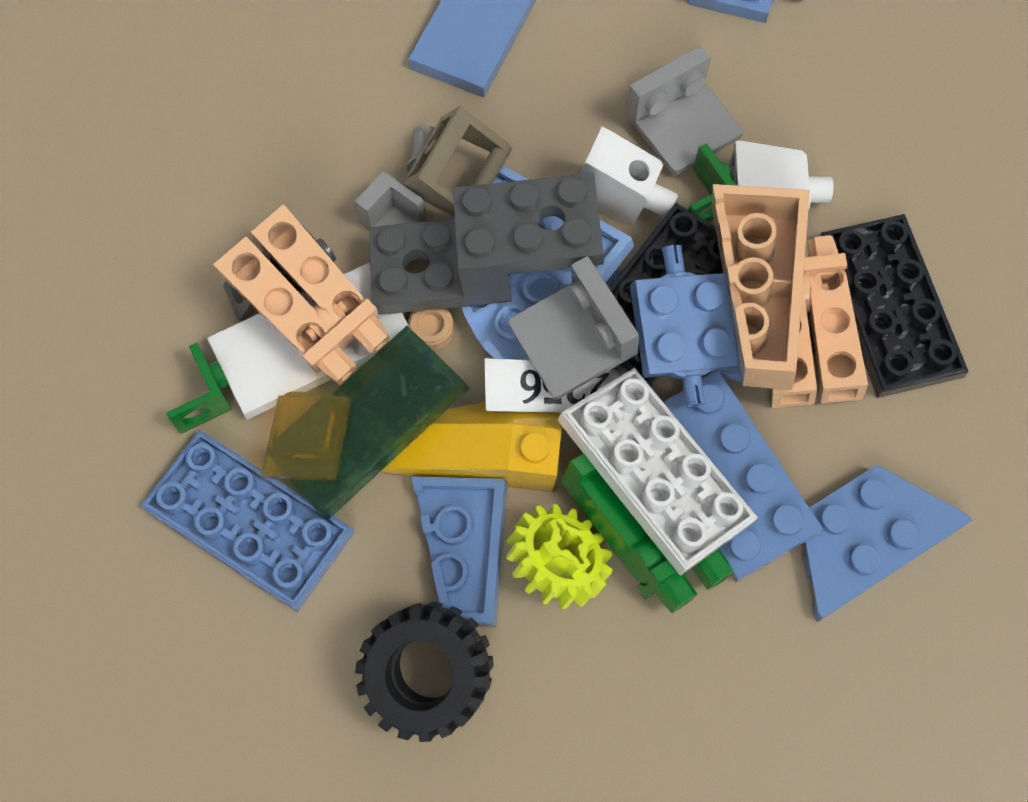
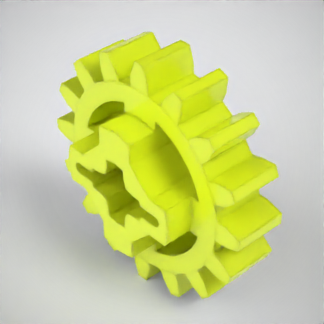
M553 504L548 512L541 505H538L531 514L526 512L514 526L515 529L507 538V543L512 548L506 554V559L518 563L517 568L512 573L514 578L525 577L529 581L524 591L529 594L538 589L542 592V603L546 605L555 597L558 599L561 609H567L573 601L579 607H582L591 597L595 598L605 587V580L612 573L613 569L606 564L612 557V551L600 548L604 538L601 534L593 535L590 531L592 522L589 519L583 523L577 520V511L573 508L567 515H563L558 504Z

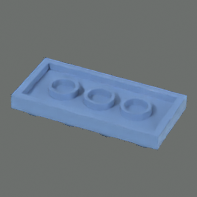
M714 371L702 378L706 404L686 407L684 390L663 403L758 517L753 524L725 543L720 549L739 582L822 533L823 528L721 373Z

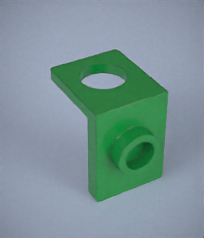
M706 143L698 147L693 171L710 195L691 204L688 210L708 222L714 219L712 208L704 214H699L712 205L713 184H736L729 166L725 162H720Z
M198 342L190 345L189 348L210 392L166 413L180 434L232 410L222 390L230 386L218 361L209 363ZM206 408L197 416L185 418V416L195 410Z

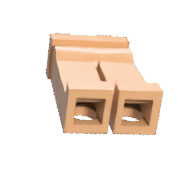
M283 204L252 230L251 234L258 246L277 263L315 304L313 307L247 236L213 265L220 275L304 357L307 364L316 374L322 371L328 378L341 385L357 369L355 363L343 352L344 349L357 340L372 356L385 346L390 338L382 323L378 320L377 308L368 298L365 300Z
M831 235L814 237L808 240V257H805L796 375L792 390L770 388L771 409L814 405L817 384L807 312H809L819 381L820 404L864 399L868 381L848 280L844 270L847 269L846 254H838L836 244Z

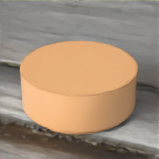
M446 308L413 311L409 317L408 325L414 336L412 342L418 348L426 351H437L447 346L452 340L454 334L453 318Z

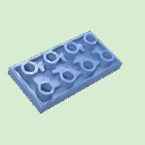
M201 430L195 434L140 505L146 512L296 612H299L354 534L353 528Z

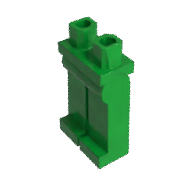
M582 454L570 461L560 482L630 574L640 582L637 588L645 599L656 594L664 606L671 613H674L698 595L684 576L685 574L693 570L705 588L711 590L734 572L725 555L720 550L721 546L680 576L588 458Z

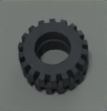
M431 602L427 605L418 603L388 616L387 619L378 623L371 630L372 636L364 640L359 650L364 653V656L356 662L355 674H362L363 681L358 683L356 688L358 696L367 694L370 702L364 706L369 717L377 712L383 718L378 724L380 728L386 732L392 727L399 729L397 738L408 741L413 735H419V742H431L436 735L445 738L453 734L459 726L462 728L471 719L490 689L493 679L490 677V671L494 667L493 656H488L486 650L490 643L486 635L480 637L476 631L479 625L472 617L467 621L461 616L462 610L454 606L447 609L443 608L442 603ZM414 641L428 642L437 646L448 657L453 671V682L450 690L441 697H425L414 692L406 684L401 673L400 660L402 652L408 644Z

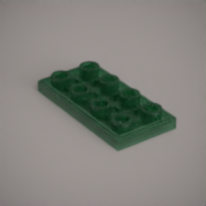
M405 326L268 452V455L317 512L328 521L470 388L414 331Z

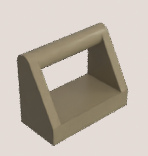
M461 106L440 118L402 183L421 197L424 202L454 215L453 193L438 183L437 180L460 140L463 139L490 152L472 185L493 183L512 150V147Z

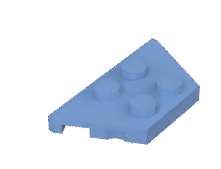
M875 465L809 507L823 528L822 533L803 543L806 552L804 557L806 575L810 577L815 605L812 606L814 617L818 622L967 525L972 521L968 514L881 466Z

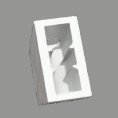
M601 127L580 174L594 173L598 211L600 214L627 224H634L643 207L665 217L678 197V193L656 184L663 167L661 160L614 132Z
M735 141L728 166L732 171L734 182L737 186L810 190L808 211L810 203H831L834 190L833 178L831 176H809L807 154L802 150L747 141Z

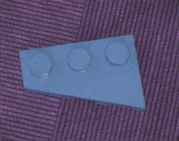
M411 476L414 492L417 495L421 511L422 528L427 538L432 560L431 568L439 603H442L443 608L449 609L454 606L462 610L461 616L467 621L472 617L479 626L496 627L508 489L506 480L498 478Z

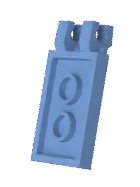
M441 0L408 58L410 69L485 97L536 0Z

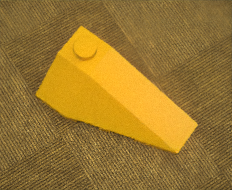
M486 402L444 409L434 413L372 423L365 471L417 477L505 479L508 487L553 492L558 470L562 428L558 418L561 413L486 411Z

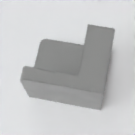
M384 171L354 201L359 223L368 230L369 227L427 221L424 200Z

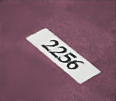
M485 358L486 411L562 413L623 374L612 368L562 398L555 400L530 360Z

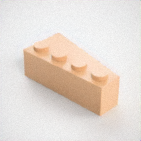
M713 184L712 212L722 269L726 276L743 386L792 390L797 368L810 190Z

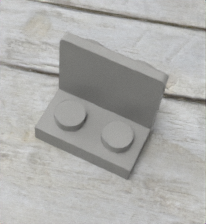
M702 46L695 48L629 86L625 115L672 175H678L694 166L699 146L707 143L713 153H716L739 140L743 134V129L705 84L711 57Z
M588 256L571 265L572 284L508 320L511 331L555 400L562 398L638 354V332Z

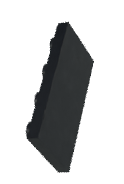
M678 203L673 205L609 287L635 329L630 284L635 280L656 279L666 275L662 248L674 245V247L681 245L684 268L687 273L690 272L696 275L723 273L715 226ZM639 345L637 355L617 365L614 369L625 374L635 368L643 377ZM659 376L643 379L652 387Z
M905 214L821 232L820 236H833L838 254H846L847 269L844 270L848 280L863 361L877 398L964 378L969 372Z

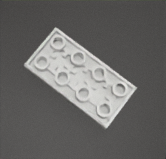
M369 262L344 275L365 300L368 298L371 302V269ZM304 293L301 294L312 307L315 305ZM402 312L379 315L378 320L382 323L390 340L377 353L371 356L357 340L353 341L343 352L359 367L413 341V333ZM260 313L207 337L247 420L331 380L322 371L316 374L307 364L304 357Z
M635 368L560 414L558 422L680 576L745 530L758 518Z

